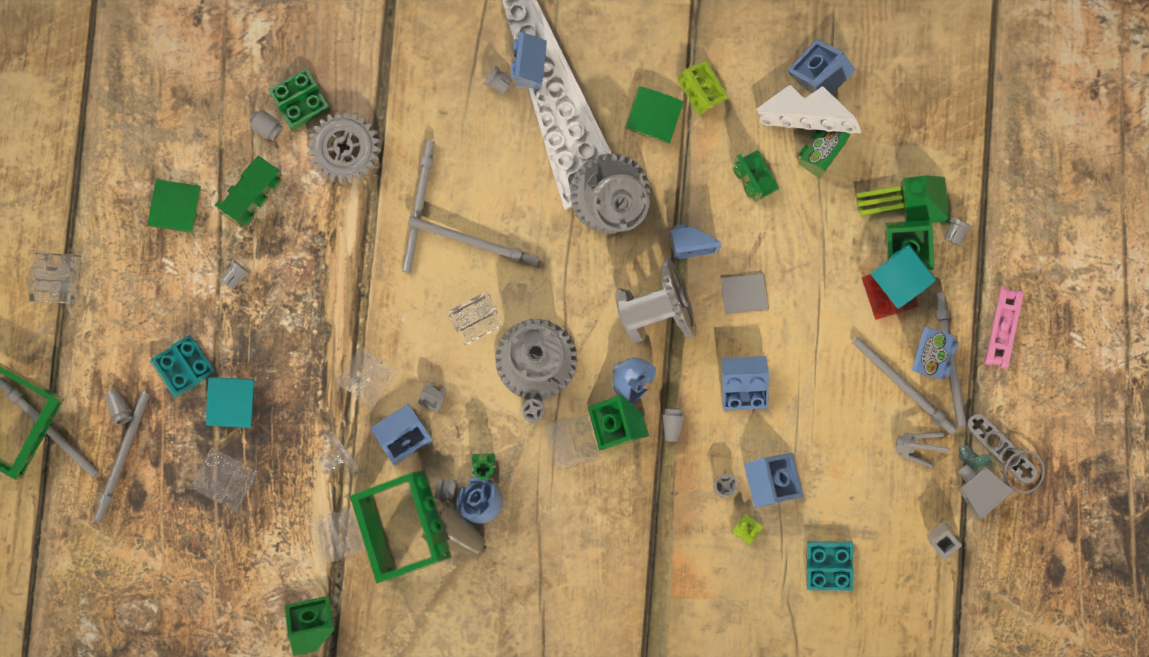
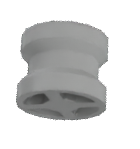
M529 399L524 403L522 413L525 420L531 423L542 420L545 409L541 401Z
M438 477L435 499L440 500L443 498L453 502L457 480L445 481L444 478Z

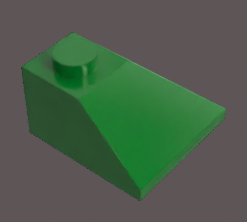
M924 175L902 179L900 188L903 198L902 202L904 203L905 221L930 220L932 224L950 222L945 177Z
M623 395L588 407L599 451L649 437L644 415Z
M330 596L284 605L287 635L293 656L317 651L334 631Z

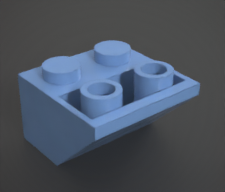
M520 32L519 39L515 38L513 52L514 57L517 58L516 61L512 60L510 73L511 79L515 80V86L542 89L547 40L524 32Z
M766 356L721 358L723 410L768 408L769 370Z
M409 404L370 428L394 466H397L433 442Z

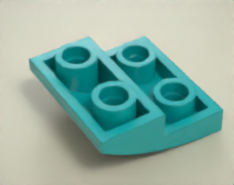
M910 244L891 255L888 261L871 272L873 278L898 309L936 281V277Z
M191 334L172 344L169 349L150 360V363L174 399L215 373Z
M209 377L206 425L251 428L253 423L255 379Z
M807 541V590L853 591V541Z

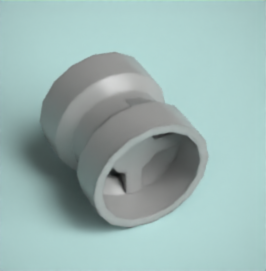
M723 474L715 480L713 488L719 497L728 498L736 492L738 484L732 475Z

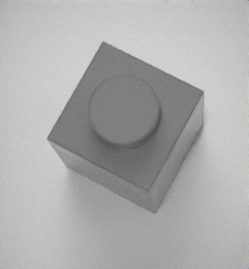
M945 520L927 534L929 543L944 560L962 546L959 536Z

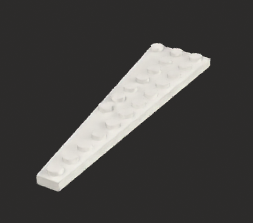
M502 0L514 40L515 38L519 39L520 32L547 40L542 89L528 88L565 211L572 207L570 199L571 184L580 167L591 158L611 153L537 0Z

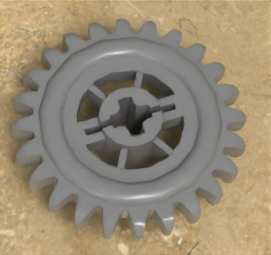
M337 111L335 118L328 114L327 122L320 119L321 127H313L317 133L309 134V137L314 141L307 143L308 147L313 148L307 155L315 156L310 161V164H318L315 171L323 170L322 178H326L330 174V181L332 183L336 177L339 178L340 184H343L344 178H347L348 182L352 184L353 176L358 181H361L360 173L362 172L368 176L366 168L375 169L371 161H379V158L374 153L381 152V149L374 145L379 144L381 141L380 139L373 138L378 132L376 130L369 131L373 124L368 123L364 125L366 118L362 117L357 120V113L349 117L348 111H345L344 116L341 117ZM345 132L342 137L337 138L335 136L336 133ZM353 134L358 138L359 143L353 144L351 140ZM333 136L335 139L333 148H327L328 142ZM347 144L349 150H344L342 153L339 147H344ZM360 146V152L355 158L353 156L355 148ZM328 152H335V160L330 157ZM353 159L351 162L343 163L344 160Z

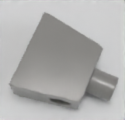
M967 463L958 471V474L965 480V483L958 490L977 520L983 519L1014 492L1012 488L986 467L976 473Z

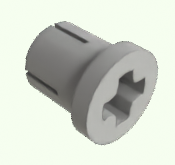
M496 66L483 84L485 86L489 85L503 95L513 81L500 72V68Z
M951 218V225L944 240L961 246L967 231H970L972 226L958 219Z
M233 259L230 262L231 266L220 277L231 289H234L244 277L247 278L250 275L243 266Z

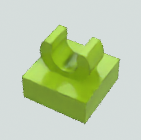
M744 514L732 530V533L750 546L763 529V526L747 514Z

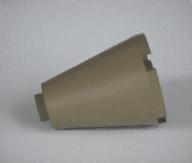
M445 500L441 504L444 506V509L438 511L443 523V530L447 543L450 546L449 549L471 559H474L476 556L480 558L487 548L484 545L486 540L462 516V513L452 502Z

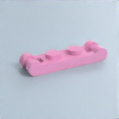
M1000 287L988 349L984 360L985 365L991 366L995 364L1000 365V368L1003 369L1008 368L1024 291L1017 289L1012 291L1008 290V287ZM1006 298L1013 300V305L1005 304ZM996 349L1003 350L1002 357L995 355Z

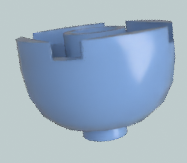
M634 357L622 363L619 362L613 370V388L618 395H623L631 404L637 402L647 392V389H643L647 382H653L656 368L642 358Z
M478 477L468 481L471 484L466 489L462 487L457 497V509L462 513V516L473 523L484 524L491 522L501 512L503 506L502 492L490 479L479 480Z

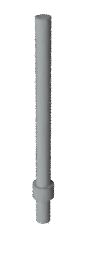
M426 140L424 156L421 157L419 165L421 172L412 217L421 219L429 173L434 164L432 157L435 141ZM410 226L402 272L411 273L419 232V228Z
M410 216L408 222L410 226L509 257L511 261L517 263L521 261L534 266L538 264V257L523 253L521 249L515 247L510 249Z
M944 292L936 293L935 297L938 308L936 316L937 321H940L941 332L951 334L949 324L951 317L950 311L946 307ZM952 354L950 363L953 364L949 379L958 427L967 426L955 355Z
M857 337L852 342L931 416L930 419L936 425L942 426L951 436L958 430L945 418L946 415L940 409L934 408L862 339Z
M3 377L0 378V388L8 395L7 398L13 404H17L36 422L40 413L23 398L24 394L19 389H14ZM50 425L46 433L90 477H96L99 471Z
M141 391L105 490L99 496V505L93 519L94 521L102 523L108 506L112 504V494L150 396L148 393Z

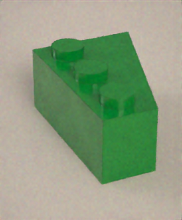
M258 155L241 174V179L235 187L232 185L228 189L229 195L223 203L218 200L215 207L222 215L240 228L244 225L248 226L254 219L255 215L253 213L258 206L261 208L268 200L267 194L270 190H275L281 183V172Z

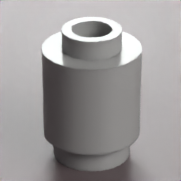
M264 110L260 112L255 111L249 119L251 123L250 128L266 140L275 141L283 130L280 121Z

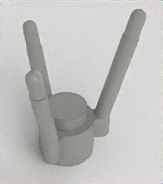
M904 433V435H898L895 453H900V458H906L933 468V464L909 453H914L915 448L949 452L950 449L941 446L916 443V440H913L943 437L944 433Z

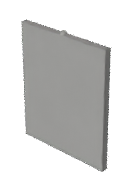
M764 273L721 278L725 314L768 309Z

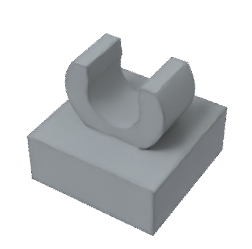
M432 382L430 385H425L418 403L438 413L446 396V388L443 387L439 391L434 388L435 382Z

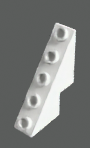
M789 85L756 109L760 117V123L765 126L861 133L856 117L823 86L804 99Z

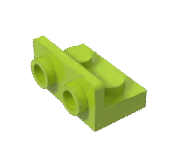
M707 60L685 69L677 77L680 87L686 93L698 115L704 114L708 109L725 102L729 98Z

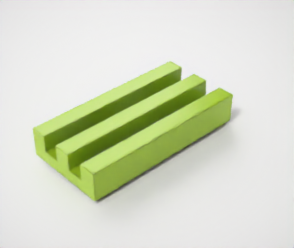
M900 186L856 193L859 217L904 209ZM896 193V196L861 201V198ZM897 201L898 203L897 205L863 210V206Z

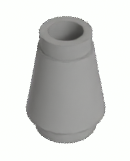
M112 390L105 394L110 420L114 421L115 425H121L132 419V411L119 391Z
M666 408L665 414H662L665 441L679 442L685 418L683 410Z

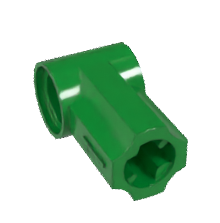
M495 453L472 454V474L476 475L479 480H488V477L495 473Z

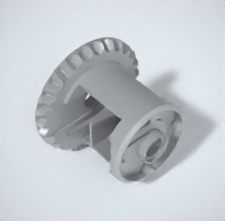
M616 153L595 156L584 163L573 178L570 190L572 208L578 219L589 229L596 232L616 234L631 230L638 226L647 215L650 199L649 180L641 166L627 156Z
M671 259L664 260L661 267L663 275L662 289L636 298L633 297L629 289L620 288L615 293L619 318L629 339L634 343L645 340L644 326L670 317H674L675 322L687 337L692 338L697 334L695 319L687 292Z
M529 319L513 325L501 338L496 350V369L501 381L512 393L525 399L543 400L560 393L572 380L577 365L576 349L570 336L557 324L548 320Z

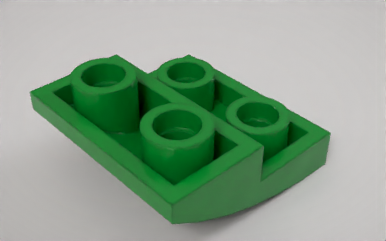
M307 68L268 89L291 132L330 111L326 100Z
M638 86L625 129L669 144L684 101Z
M156 179L148 226L193 233L197 217V206L201 195V186Z

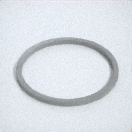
M1028 450L1018 451L1012 454L1005 463L1004 480L1014 492L1021 494L1033 492L1040 486L1044 478L1045 468L1043 461L1034 452ZM1020 453L1033 454L1039 460L1042 468L1038 484L1028 491L1014 489L1007 480L1008 464L1013 457Z

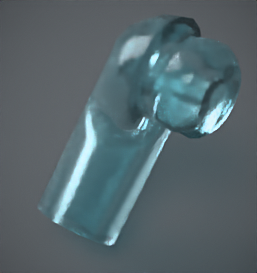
M967 445L959 449L960 459L965 464L968 463L972 468L992 464L990 454L977 455Z

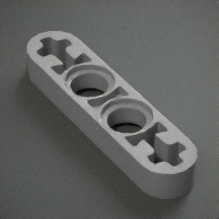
M975 414L967 420V430L1003 466L1006 463L1004 460V453L1006 451L1014 453L1019 451L985 416ZM973 419L975 421L981 420V427L984 430H987L989 427L991 431L982 438L980 435L983 432L979 428L973 429ZM992 434L998 436L1000 440L997 447H991L988 444L987 439ZM1022 453L1016 455V460L1013 463L1008 464L1007 470L1021 483H1030L1037 477L1036 467ZM1022 460L1023 463L1020 466L1023 469L1029 468L1031 470L1029 473L1031 477L1022 478V470L1019 467L1014 470L1012 467Z

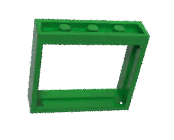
M0 363V373L48 399L13 465L0 459V472L17 480L22 479L64 398Z
M425 470L408 473L350 496L376 584L452 559L450 546L447 543L443 523L440 520L436 501ZM409 483L431 557L394 570L372 496Z

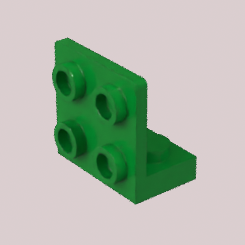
M758 150L745 157H742L741 154L736 156L734 161L735 167L732 169L738 179L742 178L746 185L743 188L749 199L753 198L757 202L779 190L776 181Z

